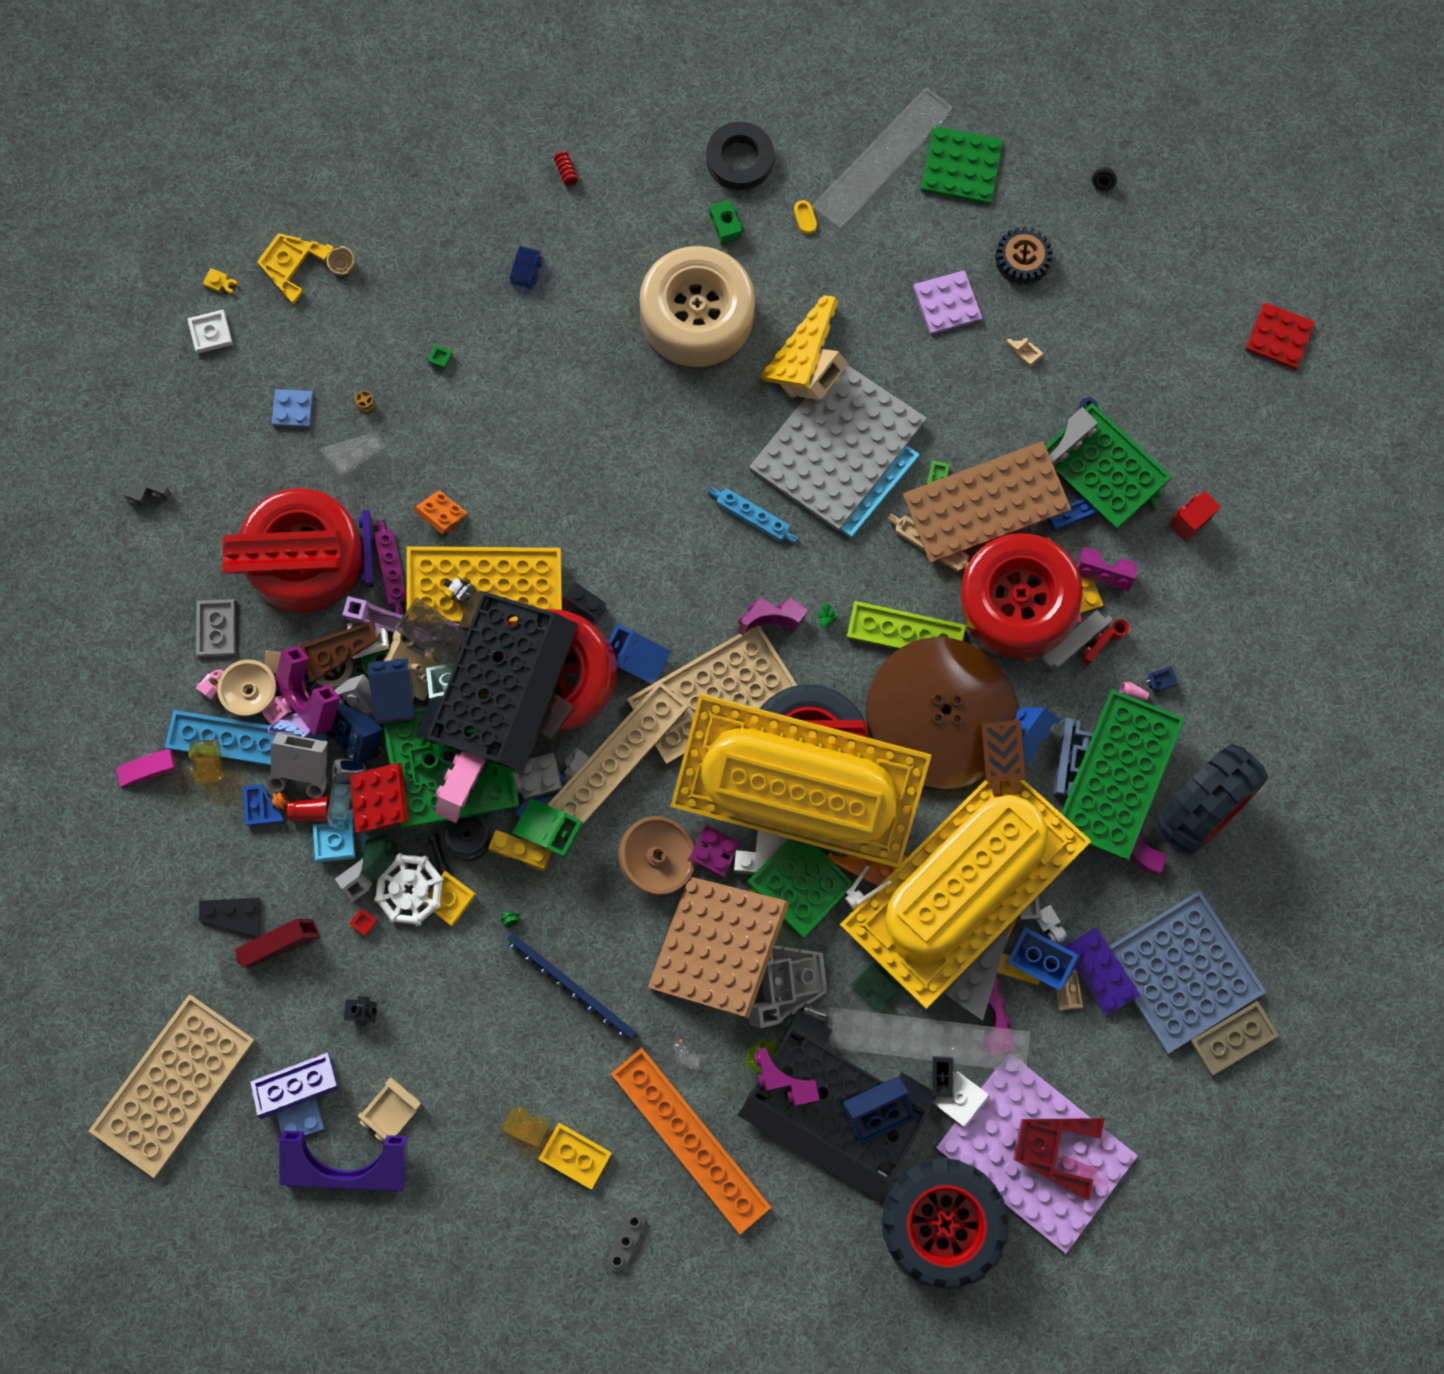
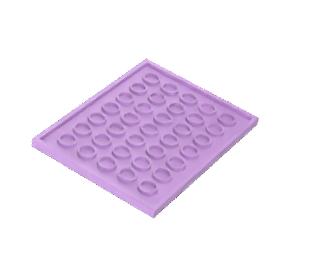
M1007 1053L981 1087L983 1091L989 1094L988 1100L966 1128L955 1122L936 1149L947 1158L958 1159L982 1171L996 1185L1008 1208L1066 1254L1138 1155L1104 1128L1101 1139L1062 1130L1054 1170L1093 1179L1090 1200L1078 1196L1013 1160L1021 1119L1090 1117L1011 1053Z

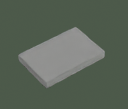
M235 599L197 601L196 657L236 656Z

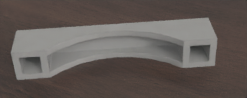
M1083 407L1068 419L1063 439L1058 447L1049 455L1053 466L1059 461L1062 463L1066 460L1071 450H1077L1083 444L1082 441L1086 437L1091 438L1097 432L1098 422Z

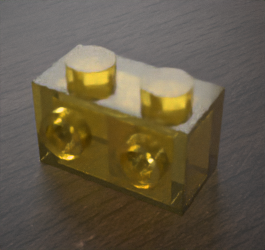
M219 739L196 740L192 743L188 754L189 758H192L191 776L194 777V782H219L223 778Z
M518 1106L517 1109L512 1107L501 1130L539 1148L550 1127L546 1124L547 1119L539 1115L533 1118L528 1115L529 1110Z

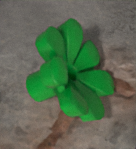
M1158 491L1148 501L1151 503L1152 508L1159 507L1158 499L1165 495V491Z
M826 603L821 606L822 611H818V617H821L819 623L822 628H827L828 624H831L832 621L838 620V614L835 613V610H832L831 604Z

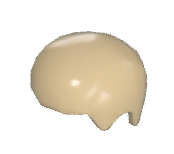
M340 246L330 251L327 257V266L336 275H346L354 268L355 257L350 249Z

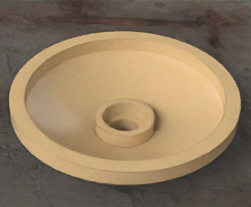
M241 660L230 665L222 673L218 681L217 693L220 702L229 712L239 716H252L264 711L272 703L277 685L272 671L265 664L256 660ZM253 689V692L247 694V690Z

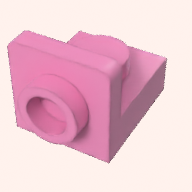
M278 696L262 711V714L272 726L288 714L294 713L295 710L284 696Z

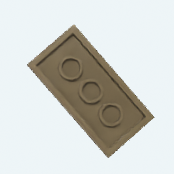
M1255 1001L1190 1040V1043L1210 1076H1213L1279 1035L1259 1002Z

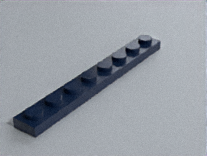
M514 933L510 934L507 938L510 942L509 947L517 953L522 951L526 955L524 959L530 964L534 965L537 963L541 967L539 971L549 978L552 975L557 979L555 984L563 990L568 988L572 992L570 996L579 1003L583 1000L588 1004L586 1008L594 1015L598 1012L603 1016L602 1021L610 1028L612 1025L618 1028L619 1031L617 1033L622 1038L627 1040L629 1037L633 1040L637 1035L636 1031Z

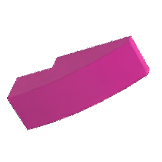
M166 749L133 760L116 768L120 787H124L177 771L173 752L170 749Z

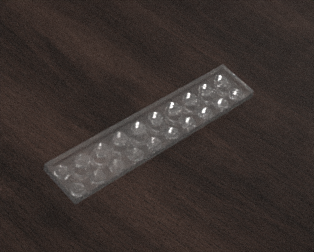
M926 86L812 205V209L836 229L840 230L927 139L932 131L953 111V107Z
M829 1007L827 1027L832 1029V1033L826 1048L933 1061V1056L953 1057L954 1064L1022 1073L1027 1071L1029 1031Z

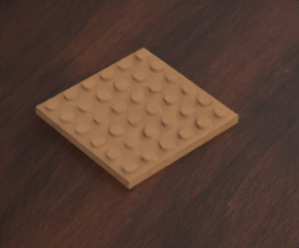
M690 877L685 884L648 988L749 1019L789 903L785 900Z

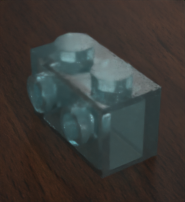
M333 783L327 813L329 828L349 830L350 822L354 819L351 784Z

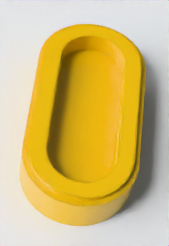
M798 201L794 206L798 227L803 234H813L817 229V221L812 206L807 201Z

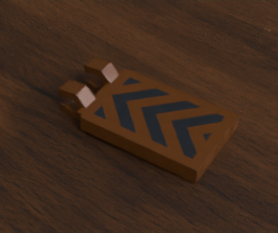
M1021 720L982 724L986 781L989 784L992 783L994 797L1002 796L1001 782L1012 781V792L1014 795L1022 794L1021 780L1026 778Z

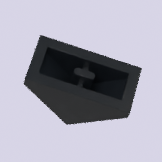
M933 1056L932 1097L953 1098L955 1081L954 1058Z

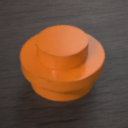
M282 791L279 793L275 792L273 794L274 799H272L275 807L282 810L287 809L290 802L288 797Z

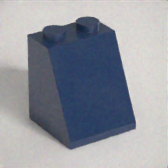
M408 658L368 663V677L375 723L383 724L415 720V692Z

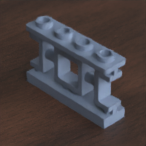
M1065 718L1062 722L1053 796L1068 797L1073 782H1068L1065 789L1067 766L1069 765L1068 773H1078L1079 768H1075L1076 752L1086 753L1093 736L1092 732L1080 731V721H1073L1074 719ZM1072 728H1074L1073 736L1082 737L1083 742L1082 746L1073 745L1071 752H1069Z

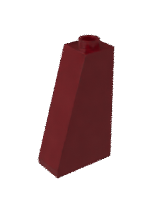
M296 918L236 948L238 964L242 968L253 967L320 938L313 919Z

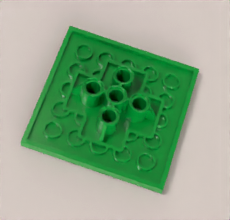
M483 696V697H480V698H481L482 700H485V699H487L489 696ZM427 707L415 709V720L383 723L390 764L402 763L408 822L401 823V829L448 821V819L435 814L438 797L435 795L440 785L444 787L446 783L444 778L449 769L452 770L455 766L452 764L453 761L447 762L445 757L447 755L456 756L457 753L461 754L462 751L455 748L449 749L416 738ZM469 728L466 731V736L470 737L472 732L475 733V728ZM432 758L435 760V763L433 765H426L425 761ZM486 761L481 773H478L479 776L473 790H469V797L464 808L461 807L459 818L518 808L519 802L513 770Z

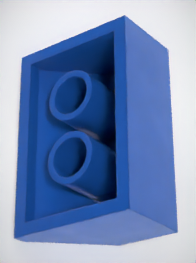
M1025 927L1007 963L1061 991L1073 974L1081 955Z

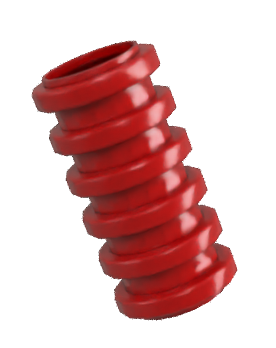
M567 151L558 152L553 159L565 186L574 185L579 178Z

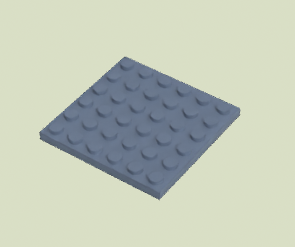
M1200 890L1110 945V948L1141 994L1132 1001L1166 1054L1174 1051L1266 993L1264 987Z

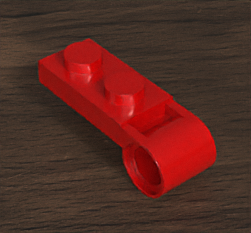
M1117 619L1104 633L1099 632L1093 640L1096 642L1093 648L1089 646L1083 653L1085 658L1082 662L1089 666L1110 637L1114 640L1122 639L1129 631L1128 623L1123 619ZM1115 626L1120 627L1122 633L1116 632Z

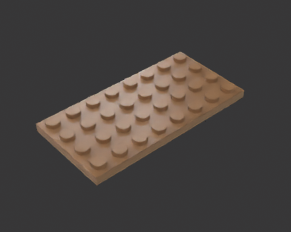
M1043 441L903 493L906 506L930 564L1071 511Z

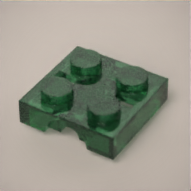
M874 960L850 986L879 1014L903 987L892 976L888 979L884 977L887 971ZM871 990L874 994L868 998L866 994Z

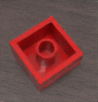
M1206 491L1201 495L1197 493L1186 506H1182L1176 512L1177 514L1172 518L1173 523L1170 527L1186 542L1213 518L1221 506Z

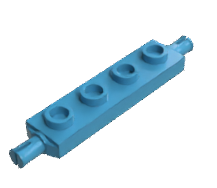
M713 487L709 490L708 494L717 499V506L776 541L782 542L786 539L795 544L798 540V537L789 533V524L726 488L719 492Z

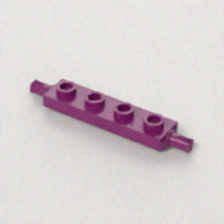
M381 519V522L377 520L376 523L379 531L374 533L373 536L388 606L395 607L397 614L405 615L402 605L407 603V595L393 530H386L383 519Z

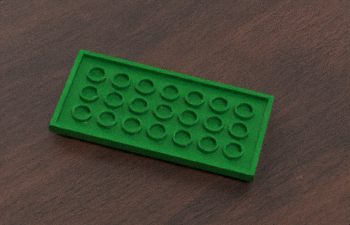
M1111 689L1061 812L1065 818L1091 840L1090 846L1124 860H1129L1185 718Z

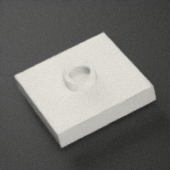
M224 309L188 318L197 354L233 345Z
M957 1071L955 1073L953 1098L936 1097L933 1104L966 1128L990 1096Z

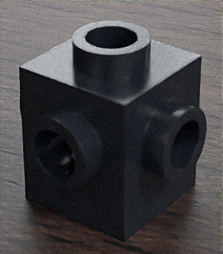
M358 996L357 1000H346L344 1020L353 1021L358 1026H367V1022L375 1023L377 1002L370 1001V997Z

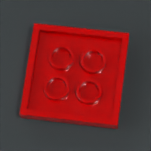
M1263 302L1245 350L1297 370L1315 321Z
M394 763L350 775L355 833L362 834L408 822L402 763Z

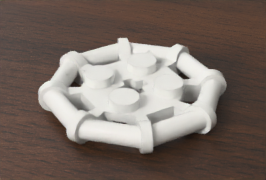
M399 853L382 870H378L377 890L374 900L389 917L390 922L419 926L436 909H440L444 878L439 875L429 862L427 856H411ZM407 863L418 864L417 870L407 869ZM397 866H400L401 871L394 877L389 874ZM424 869L432 877L431 880H428L423 874ZM386 880L390 881L388 886L389 894H384ZM407 885H413L412 894L406 893ZM430 885H434L433 899L429 898L428 894ZM391 898L397 908L393 910L386 900ZM427 902L429 906L420 913L418 908ZM402 910H412L413 916L401 915Z

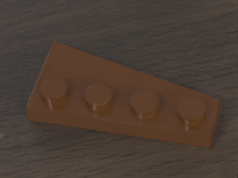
M369 621L300 645L302 651L309 658L306 670L310 682H315L379 641L375 623Z

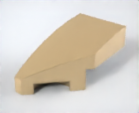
M1028 338L1023 339V341L1006 340L1008 347L1029 368L1043 358V352L1032 343H1028Z

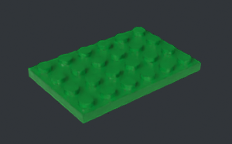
M1091 403L1085 410L1098 422L1097 432L1091 438L1086 437L1082 441L1083 444L1077 450H1071L1068 453L1067 459L1062 463L1059 461L1055 464L1054 469L1062 479L1118 530L1172 479V476ZM1067 426L1045 446L1049 455L1060 444Z

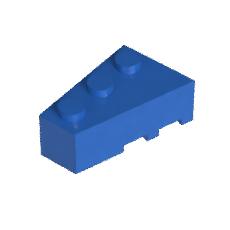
M1021 707L1016 714L1015 720H1021L1025 767L1039 750L1036 747L1043 738L1047 739L1050 735L1047 732L1053 724L1060 722V719L1046 708Z

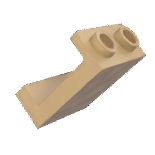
M391 1077L368 1107L358 1115L361 1119L359 1123L367 1130L372 1128L376 1131L375 1137L382 1143H384L386 1135L397 1136L423 1105Z

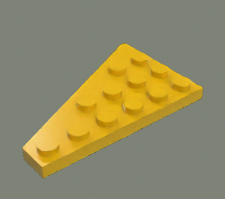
M823 295L818 300L816 306L807 314V317L796 328L794 334L787 339L786 344L776 353L771 363L765 367L764 372L760 375L762 380L809 389L811 386L809 384L810 377L814 376L815 368L821 356L819 353L820 348L824 346L830 329V318L834 317L835 309L839 303L836 297Z

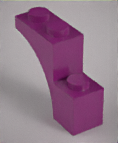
M760 597L756 603L753 601L749 606L748 614H743L738 620L740 625L737 632L743 636L752 628L761 625H777L795 632L804 620L808 609L790 597L786 603L781 602L778 608Z
M766 1048L756 1050L757 1054H754L756 1067L760 1066L761 1074L758 1075L760 1087H764V1090H771L789 1086L787 1097L788 1101L793 1103V1106L819 1100L815 1080L804 1081L785 1075L773 1064Z

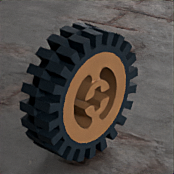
M1017 227L1014 232L1011 229L1008 231V234L1005 233L996 250L995 260L996 267L999 266L998 271L1004 273V278L1010 277V282L1016 280L1017 284L1021 285V282H1024L1025 285H1028L1030 281L1033 284L1037 279L1040 280L1043 278V275H1046L1053 259V248H1050V241L1046 242L1047 237L1045 235L1041 237V231L1038 230L1036 234L1034 233L1035 228L1027 231V227H1023L1022 230ZM1024 247H1026V251H1025V258H1026V259H1025V262H1024V265H1023V264H1021V263H1022V260H1023V254H1022V252H1023Z

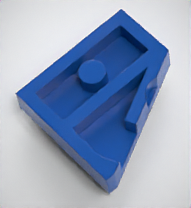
M263 784L243 786L246 826L284 822L283 816L273 804L272 798Z

